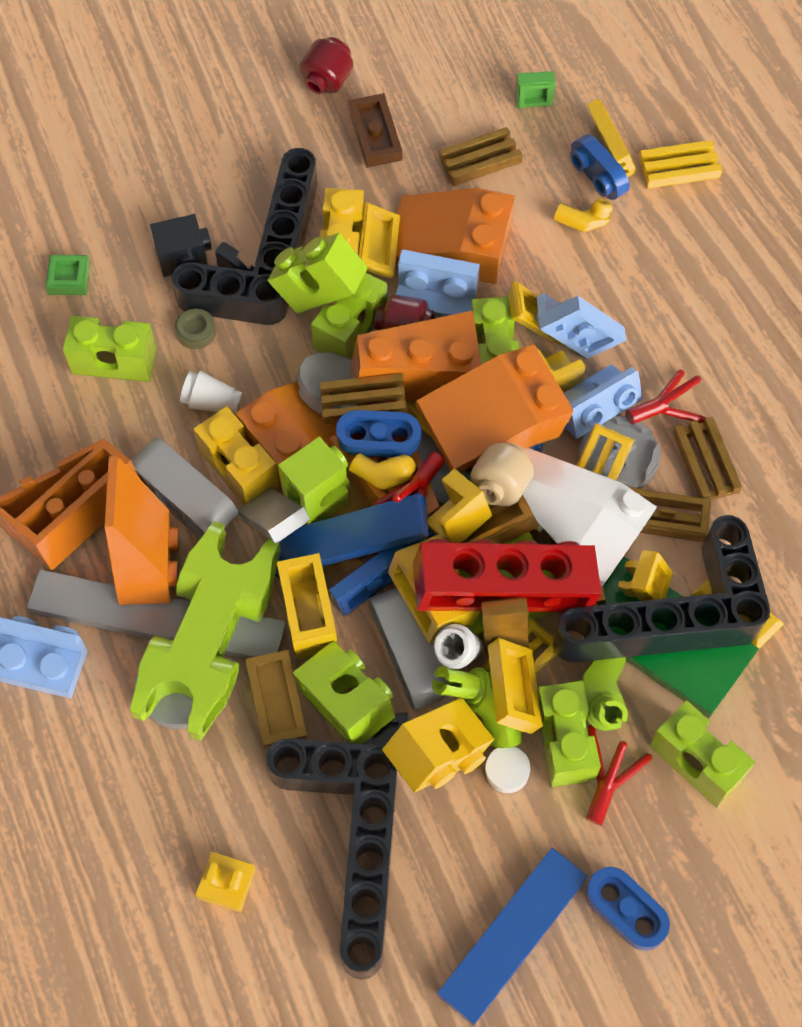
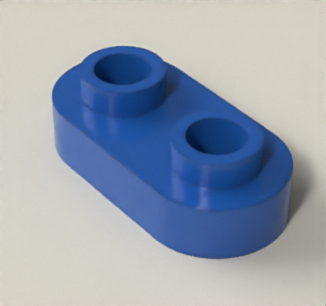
M585 134L572 142L570 159L573 166L578 171H583L593 182L599 195L615 200L629 191L630 185L626 172L594 136Z
M353 410L345 413L338 420L336 436L340 448L351 455L361 453L365 456L395 457L404 454L410 456L420 446L421 426L414 416L404 412ZM356 433H360L365 436L361 440H354L351 438V436ZM402 435L405 436L407 440H405L404 442H396L393 440V438L395 436Z
M604 867L592 875L586 889L587 900L591 908L630 946L643 951L657 948L667 937L670 928L669 917L663 907L626 872L619 868ZM612 887L617 892V899L614 901L605 900L601 894V889ZM640 919L648 921L651 924L652 932L647 935L638 932L636 921Z

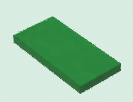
M624 556L603 585L607 604L640 601L637 597L626 596L618 586L619 581L630 582L634 576L624 567L625 563L630 561ZM669 587L665 599L683 597ZM696 618L701 625L710 626L706 620ZM656 622L653 623V625L656 628L663 631H668V628L665 625ZM610 627L614 633L626 635V632L621 628ZM750 643L740 646L625 658L628 663L684 702L687 700L709 719L754 658L759 648Z

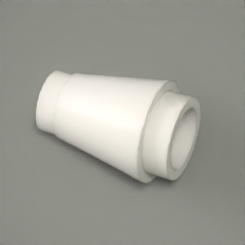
M201 370L198 374L189 371L183 385L180 402L188 404V409L218 412L227 406L235 415L238 411L243 392L235 390V388Z
M451 624L441 629L434 641V652L437 659L442 665L451 669H460L467 666L474 659L478 658L483 651V643L480 637L459 624Z

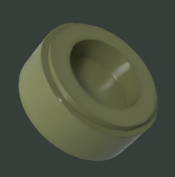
M194 308L186 310L176 320L175 330L177 338L183 346L189 349L204 348L215 338L216 328L214 319L210 313L203 309Z

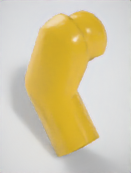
M599 198L592 203V208L580 211L560 203L556 210L554 221L580 232H587L605 226L610 221L612 205L609 201Z

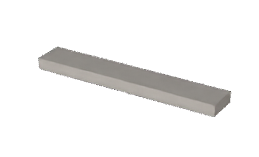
M40 569L26 608L31 614L148 639L158 635L174 641L191 601L171 597L170 604L118 605L115 585ZM240 617L224 655L247 659L279 652L287 628L286 621L262 617L260 622H255Z

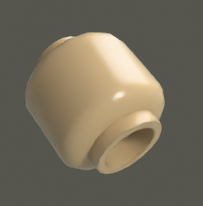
M494 443L484 450L474 465L470 474V480L483 491L487 504L511 506L519 501L534 475L533 464L522 447L513 443Z

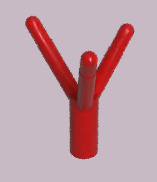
M678 370L657 398L626 410L628 422L634 425L659 414L692 422L697 420L698 423L704 422L705 418H707L706 416L668 407V403L699 384L701 377L698 375L694 376L675 388L685 374L684 370Z
M431 452L410 481L378 499L372 506L389 501L400 502L413 491L426 498V487L444 464V458L436 452Z
M589 725L587 726L588 736L595 737L601 767L596 777L598 785L585 820L602 826L614 791L652 760V755L650 753L644 754L616 777L627 748V743L620 741L605 775L596 729L594 726Z

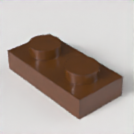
M385 94L348 100L350 116L366 168L402 161L403 151Z

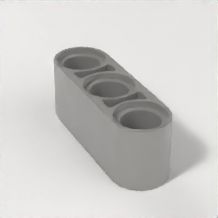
M155 437L131 459L140 480L169 509L170 513L200 539L213 521L224 524L226 527L239 515L234 503L220 489L160 438Z
M394 588L368 598L373 618L412 709L415 711L451 697L448 695H437L432 689V680L448 682L445 680L446 678L434 676L436 669L444 665L439 662L435 655L434 642L428 643L398 589Z

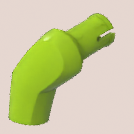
M625 657L593 660L582 675L589 707L587 719L596 729L602 731L619 729L622 727V722L626 723L628 719V711L617 686L626 664Z
M440 666L436 669L434 676L446 678L445 680L448 682L432 680L434 693L464 698L469 707L482 718L484 726L493 736L494 740L490 747L511 748L522 743L520 730L496 723L491 672L489 670L476 667L470 672L450 669L446 666Z

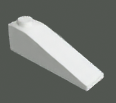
M524 449L533 464L534 475L523 496L539 525L536 529L539 533L545 530L557 544L565 541H574L579 543V545H595L600 585L603 586L657 507L621 482L533 449Z

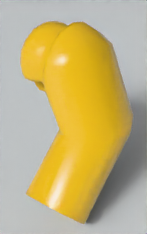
M359 453L353 459L349 471L375 487L384 490L410 480L415 472L416 465L414 460L405 454L376 463Z

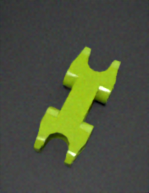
M213 521L198 543L189 552L179 575L176 594L190 599L191 602L174 641L158 635L153 636L139 664L138 678L130 707L132 717L145 722L163 697L173 693L185 694L193 700L192 710L188 718L187 732L190 734V738L198 741L203 739L215 719L227 705L238 676L239 663L223 658L240 617L255 622H260L273 594L277 562L281 553L280 543H274L268 539L253 560L242 565L230 564L222 559L227 535L224 530L225 525Z

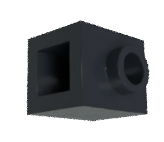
M196 214L150 224L163 277L171 276L174 270L184 263L208 265L205 251L212 250L207 227L199 229Z

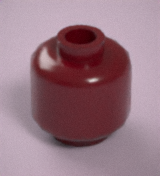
M334 37L315 40L299 65L300 73L305 79V86L316 94H322L323 92L330 94L339 91L353 70V59L349 47Z
M392 295L388 298L384 307L378 306L376 310L375 330L435 319L434 310H429L428 303L424 299Z

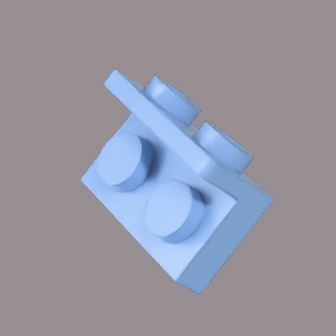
M402 249L398 262L399 285L396 295L426 300L429 310H434L435 316L438 317L471 311L472 299H476L478 292L480 264Z
M545 293L537 296L538 313L536 319L540 329L586 359L626 341L624 326L581 297L576 296L559 303Z
M611 364L565 391L564 395L574 410L565 429L578 439L591 431L595 423L603 424L641 401L642 394L638 371L631 367L621 372Z
M13 616L12 620L0 617V682L72 698L88 650L82 638L78 636V632L69 627L55 625L53 629L40 627L35 621L23 616Z

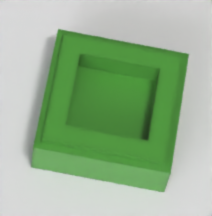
M554 71L517 73L516 108L553 106L556 83Z
M49 255L46 280L48 295H87L90 271L88 255Z

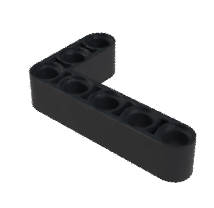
M294 148L287 151L281 160L254 270L246 271L200 263H184L179 265L172 274V284L179 308L183 311L194 308L203 309L210 313L212 317L263 325H274L285 318L289 304L267 280L274 269L272 267L276 266L274 264L275 259L282 251L290 247L293 249L303 247L317 191L316 158L311 151L305 148ZM267 298H272V299H273V300H271V301H263L264 299H267Z
M723 515L715 519L711 525L701 549L712 594L568 609L561 615L553 637L555 653L567 662H584L740 646L752 643L758 637L769 618L770 606L746 524L740 518L733 515ZM719 539L726 540V541H728L731 545H727V544H725V543H722ZM728 576L739 579L741 583L732 581ZM738 614L748 616L752 622L743 620ZM696 618L706 620L710 626L701 625ZM656 622L665 625L668 628V631H663L656 628L653 625V623ZM610 627H619L626 632V635H618ZM576 631L580 633L584 637V639H574L570 637L566 632Z
M289 738L280 739L272 744L266 755L268 771L276 786L292 791L354 795L340 955L342 965L350 976L360 980L369 979L380 970L384 956L397 791V769L382 751L384 746ZM285 757H294L300 761L298 767L291 772H281L276 768L277 763ZM329 760H337L344 764V769L341 773L334 776L325 775L321 772V767ZM375 763L384 764L389 769V773L381 779L370 778L366 775L365 771L370 765ZM369 807L381 808L386 814L385 818L377 824L365 822L361 815ZM367 851L376 852L383 859L379 867L373 870L361 868L357 860L361 854ZM361 897H371L377 901L379 907L375 914L370 917H362L354 912V903ZM361 943L370 945L375 951L372 961L366 965L354 964L348 957L353 946Z

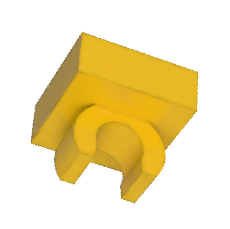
M642 550L639 561L630 560L625 563L624 567L631 575H634L630 582L619 581L618 586L626 596L637 597L640 601L666 598L673 571L658 551Z
M211 851L195 895L196 898L241 913L256 870L255 865Z

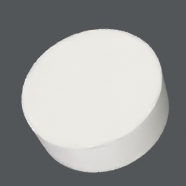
M517 747L496 748L488 756L485 766V776L491 787L502 793H514L525 786L530 774V762L526 754Z

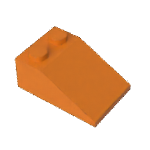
M469 188L402 196L397 214L400 215L395 264L398 265L402 249L480 264L479 281L497 284L512 225L515 195L482 188Z
M535 344L500 354L418 399L415 403L417 411L451 471L453 469L461 471L473 467L484 450L494 443H513L526 449L558 438L574 412Z
M298 382L272 389L235 413L238 420L244 425L246 438L250 445L254 447L259 443L276 462L280 486L281 480L278 469L280 463L319 436L330 448L329 438L336 434L337 424L324 425L323 416L312 410L301 399L298 393Z
M109 456L104 527L118 605L170 604L171 586H177L179 578L178 561H172V552L180 551L179 527H171L169 509L118 456Z

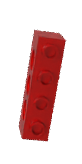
M434 539L428 542H421L413 561L417 611H482L481 602L524 597L527 600L528 612H565L575 607L594 606L602 594L595 545H579V543L574 541L546 545L537 544L530 540L519 541L514 544H494L490 540H476L471 543H451L446 539ZM454 569L464 570L470 577H462ZM499 570L508 571L513 578L503 576ZM542 570L551 572L556 579L547 577Z

